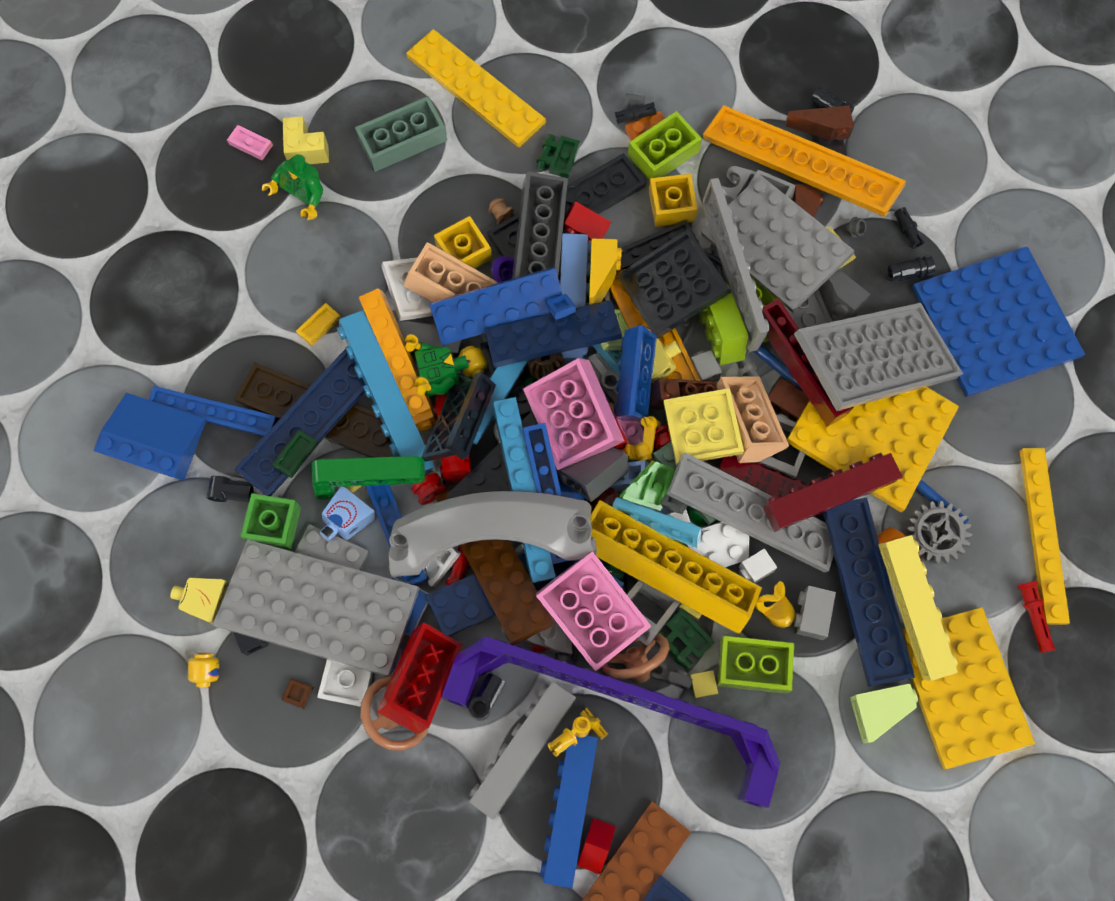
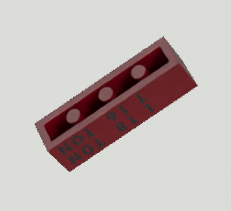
M736 455L724 457L719 470L771 496L781 494L784 497L789 495V490L801 485L802 489L808 487L803 481L787 478L782 472L777 470L770 471L763 468V465L758 462L739 463Z

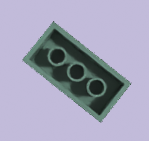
M428 96L355 127L358 140L375 172L448 141L445 126Z

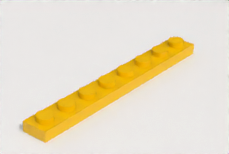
M1023 448L1020 450L1036 576L1039 584L1038 590L1041 600H1044L1045 603L1042 608L1048 625H1067L1070 623L1045 448Z

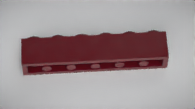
M778 298L763 306L762 313L764 319H767L769 323V332L766 337L827 427L846 417L854 407L836 411L794 335L800 328Z
M882 452L871 456L869 458L870 461L865 464L862 461H858L849 466L850 470L845 472L842 469L836 470L829 474L830 478L822 480L819 477L810 481V486L802 489L800 485L789 490V495L782 497L781 494L769 498V503L763 509L774 532L902 479L903 476L892 454L889 453L883 456Z

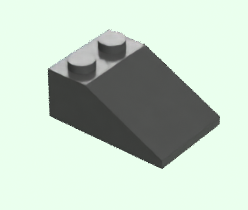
M840 269L818 288L832 322L856 317L871 295Z

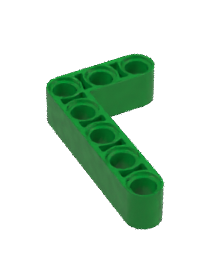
M422 457L320 459L312 462V487L315 498L320 500L332 499L335 495V487L419 484L425 482V463Z

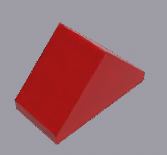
M593 818L577 866L600 875L616 826Z

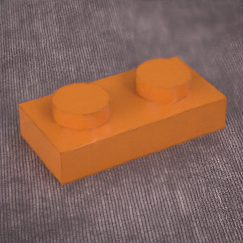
M658 111L656 115L647 116L639 119V121L626 124L625 131L632 141L665 118L662 112Z

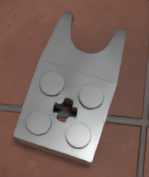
M732 166L727 170V178L736 187H724L725 199L727 204H730L760 175L792 201L796 185L760 170L755 172Z

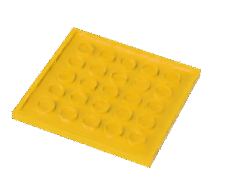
M924 387L854 406L846 417L827 427L809 400L786 440L788 444L832 471L842 469L845 472L850 470V465L858 461H862L865 464L870 461L869 458L882 452L884 456L891 453L903 478L870 494L897 511L903 512L959 406L930 388Z

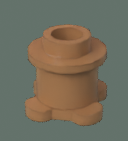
M496 198L489 204L488 211L495 216L497 225L514 216V209L508 207L503 198Z

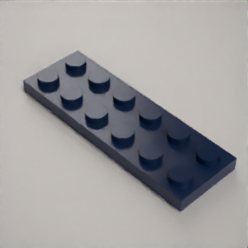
M609 300L575 308V313L557 320L552 314L486 328L485 332L494 368L622 339V332L612 301Z

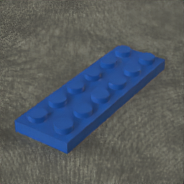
M552 267L430 302L429 305L441 343L445 345L486 333V328L552 314L547 308L546 301L563 294L556 268Z

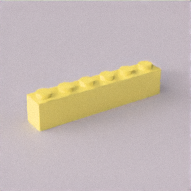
M910 535L878 544L922 679L932 681L958 673L956 668L958 665L957 659L950 650L948 644L950 643V638L947 631L943 629L941 623L942 614L939 608L936 607L933 599L934 590L927 582L925 576L927 570L925 564L920 561L917 541Z

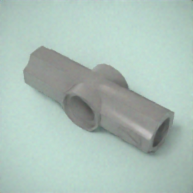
M598 352L591 355L587 360L590 361L604 394L615 404L618 398L616 385L609 387L605 384V381L612 380L617 384L620 376L612 371Z

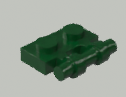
M548 134L547 139L542 144V153L538 155L536 170L543 172L546 166H550L549 174L569 178L580 147V141L561 136L559 142L554 141L556 137ZM551 151H555L554 157L549 156Z
M683 609L665 625L671 631L668 636L661 630L659 631L660 634L668 639L669 652L675 658L674 661L678 665L681 664L686 670L693 665L687 658L690 653L699 659L715 643ZM678 638L686 647L682 652L672 642L674 639Z

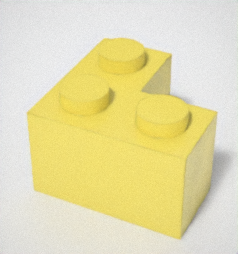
M303 116L283 118L284 155L287 160H290L294 155L300 154L305 157V162L308 164L329 163V148L324 132L308 133Z

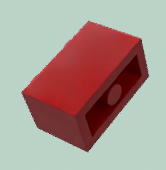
M574 202L570 205L564 217L563 228L566 234L588 235V242H591L592 245V239L604 238L612 222L580 203Z

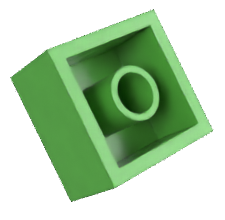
M251 494L241 538L245 541L251 540L291 550L301 506L295 500Z

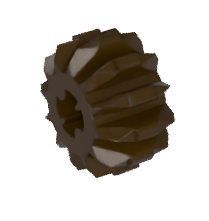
M561 353L531 359L527 362L531 376L535 377L537 381L565 366Z

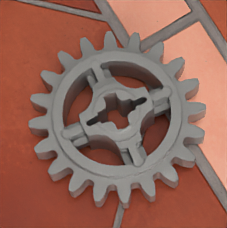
M932 501L929 503V509L923 504L920 507L921 512L917 510L913 512L916 519L910 518L908 520L913 526L908 527L906 531L913 533L912 537L919 545V555L926 554L925 561H929L934 557L935 564L939 563L941 558L944 563H948L949 556L956 560L958 559L957 553H965L962 546H970V543L965 538L972 536L971 533L966 532V529L970 528L971 524L963 523L967 516L959 517L960 508L954 512L952 511V503L944 508L943 501H940L937 507ZM929 516H941L936 523L924 521ZM950 521L956 529V534L950 528ZM941 526V528H940V529H941L940 533H942L943 535H941L940 537H938V536H937V531H935V530L938 529V528ZM921 530L928 536L929 545L924 541ZM941 542L953 543L949 549H937Z

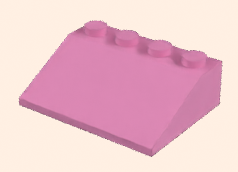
M578 358L523 389L537 423H546L557 470L604 452L624 441L589 360Z
M593 551L536 593L540 602L595 671L652 627Z

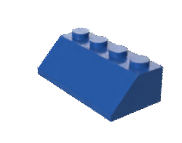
M636 326L625 330V335L621 340L623 353L622 358L619 360L620 380L616 384L618 398L614 404V413L616 414L615 417L622 421L641 422V419L648 417L657 336L644 326Z

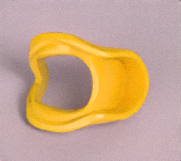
M779 581L774 586L773 595L766 594L758 598L755 605L756 609L763 613L774 626L786 628L795 620L796 613L792 604L785 597V586L782 581ZM767 601L775 602L768 607L764 605V602Z

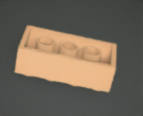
M427 242L411 267L403 286L434 302L498 282Z
M760 376L721 377L716 387L717 390L730 388L744 449L743 454L736 455L738 462H760L786 449L789 444Z

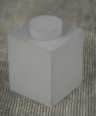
M711 350L706 352L699 351L691 357L692 364L701 381L715 382L720 379L722 371Z

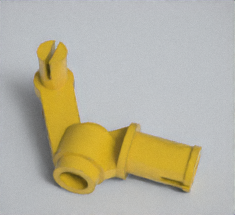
M649 416L641 419V424L644 426L643 442L636 446L631 444L625 445V448L622 450L628 456L627 461L645 460L650 462L653 460L656 429L661 427L660 421L655 417Z
M585 708L580 713L581 716L574 720L571 731L565 728L563 734L548 743L550 751L554 750L553 755L559 756L568 747L577 744L576 737L583 738L592 729L602 740L608 735V732L600 724L601 720L598 717L595 718L589 709Z

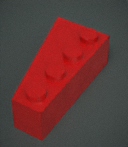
M447 395L436 396V404H433L434 417L439 416ZM470 452L466 459H460L456 455L441 458V479L445 478L447 485L458 484L472 471Z

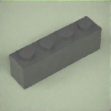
M396 319L404 340L407 335L413 334L418 338V343L424 342L433 346L450 348L453 359L460 355L459 352L462 350L464 339L442 345L436 325L399 321ZM414 349V350L411 351L410 353H411V355H412V354H415V352H417V351H416V349Z

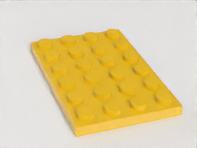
M983 607L942 618L943 629L947 631L950 638V643H948L950 650L957 659L958 665L956 668L958 673L932 681L922 679L906 628L902 629L915 678L910 680L917 693L919 705L943 770L1035 744Z

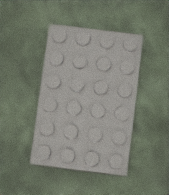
M761 175L729 204L732 211V221L737 225L739 242L741 241L744 247L743 255L745 261L747 260L750 265L751 278L776 299L779 298L782 304L792 313L854 255V250ZM708 224L701 230V235L715 246Z

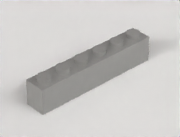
M553 681L550 686L545 684L538 694L541 699L536 705L533 703L530 705L525 713L527 719L523 725L517 724L511 733L514 738L509 745L503 744L497 753L500 758L496 764L490 763L483 774L486 778L482 784L479 785L477 783L469 794L472 797L469 803L492 820L498 815L576 700V697Z

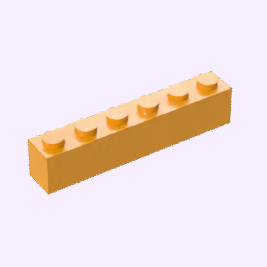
M377 288L360 296L359 300L411 416L413 417L429 409L432 411L433 404L430 397H427L426 393L419 395L417 393L418 387L414 386L420 374L411 353L405 349L406 342L384 292Z

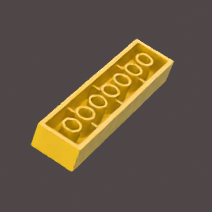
M600 500L590 519L592 525L591 537L595 538L598 558L740 634L751 618L762 587L679 542L664 536Z

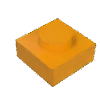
M431 409L412 417L418 431L429 430L436 423Z

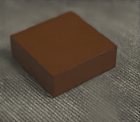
M291 678L281 700L304 709L314 687Z

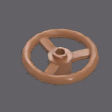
M658 633L649 646L642 643L639 648L631 647L626 650L625 654H617L608 661L610 663H623L626 669L610 668L607 662L599 670L605 676H611L615 679L631 678L635 683L646 682L651 677V671L665 660L670 650L668 639ZM657 642L660 645V649L648 661L646 654Z
M390 675L376 680L367 688L361 701L360 718L365 732L376 744L387 750L404 751L417 746L426 737L429 728L419 734L415 733L411 738L403 741L390 740L377 731L380 728L392 730L400 725L379 713L377 719L373 722L370 717L371 701L381 688L389 685L393 676Z

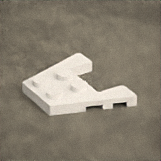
M686 509L683 515L676 512L665 514L690 523ZM721 521L701 528V539L697 548L686 544L688 548L723 567L743 562L749 558V535Z

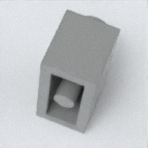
M807 586L804 592H800L798 604L801 605L800 614L796 613L794 627H797L796 634L824 640L828 637L836 592Z

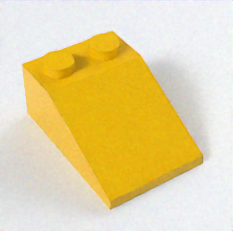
M592 239L589 305L602 302L616 279V270H620L622 248H617L618 239Z

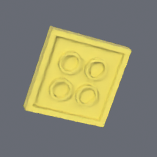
M730 388L663 400L676 465H678L683 453H687L701 461L743 454L744 449Z

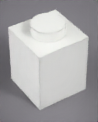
M762 549L740 564L739 574L745 579L757 583L773 573L777 566L767 551Z

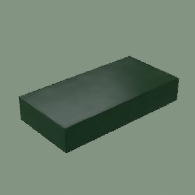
M298 430L272 466L292 479L318 445V442L301 430Z

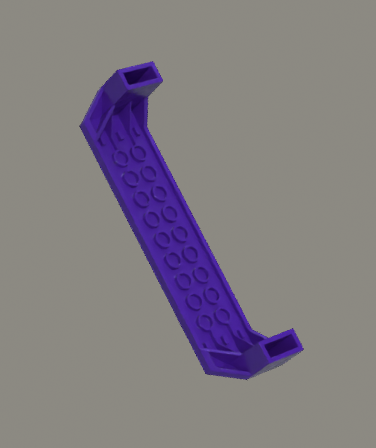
M485 636L455 657L442 698L447 702L467 709L469 708L479 677L507 663H511L730 736L747 767L738 800L760 808H768L770 806L780 761L767 729L758 727L750 722L734 719V717L712 712L710 709L688 704V702L680 699L667 697L656 691L643 689L635 684L619 681L611 676L598 674L590 669H582L571 663L552 659L541 653L531 652L520 646L507 644L495 638L492 639Z

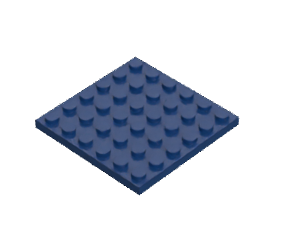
M1028 246L915 283L912 286L919 303L924 307L963 373L957 380L965 397L1068 363L1085 355Z

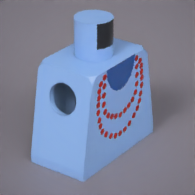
M340 487L322 512V519L326 526L320 531V534L327 541H330L336 534L344 540H348L375 520L374 510L348 489Z

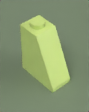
M911 684L850 697L862 743L874 742L917 708L918 697Z

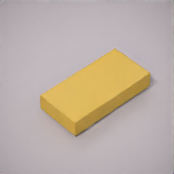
M325 303L296 330V333L312 347L341 319V316Z

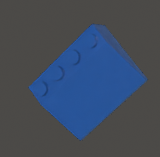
M126 393L102 428L93 451L184 481L207 419Z

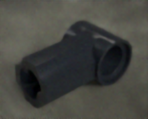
M214 475L210 478L206 498L215 502H227V500L249 502L251 494H254V486L249 482L235 481L227 477Z
M488 673L476 696L470 702L469 712L473 719L484 721L489 717L491 709L506 684L498 676ZM478 703H482L487 707L482 715L475 714L473 711L474 706Z

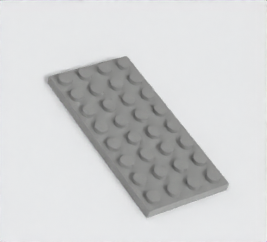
M921 303L801 328L794 333L836 411L957 379L963 374Z
M247 540L213 626L380 675L390 676L419 592V587Z

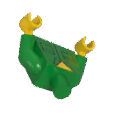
M294 155L290 160H284L277 167L271 177L272 181L263 184L262 191L270 188L268 196L278 192L277 183H279L282 189L309 206L301 210V217L308 216L307 220H313L317 217L315 206L318 207L323 195V187L320 183L317 169L305 162L303 155Z
M413 334L407 335L405 342H407L405 349L408 352L414 349L417 351L415 356L420 377L416 379L414 386L418 387L417 393L419 395L426 393L427 397L434 394H446L454 385L459 383L457 371L469 368L466 356L453 359L448 347L433 346L424 342L418 343V338Z

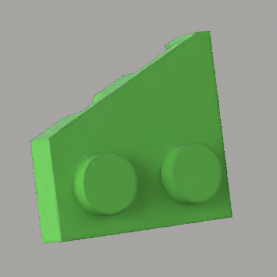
M651 461L620 494V498L661 511V502L667 494L675 468Z

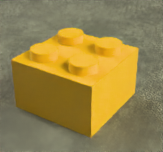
M691 174L650 178L649 196L655 227L675 225L684 220H687L688 223L696 221L698 207Z
M470 216L434 235L437 248L474 269L492 260L491 247Z

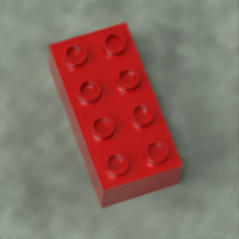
M424 622L415 628L406 644L377 713L416 734L429 728L441 700L455 657L460 653L463 644L449 636H445L444 633Z

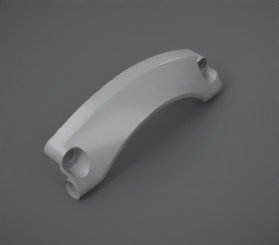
M519 491L475 493L428 505L394 522L389 538L391 545L388 554L390 573L392 577L419 575L422 569L440 553L460 544L490 539L512 540L535 545L568 561L580 560L591 551L597 556L595 538L591 537V505L584 500Z

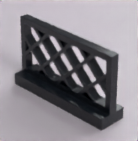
M475 373L472 381L454 385L449 390L421 456L425 462L454 455L460 459L468 457L496 387V384L484 373Z

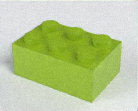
M676 111L630 141L628 157L650 181V178L664 177L698 154L702 138Z
M731 292L702 312H699L700 322L705 324L706 338L708 341H711L712 353L718 359L720 366L745 360L749 336Z
M723 636L720 639L717 686L784 694L791 692L794 643Z

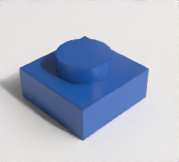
M567 294L546 301L547 308L556 320L576 312L575 305Z

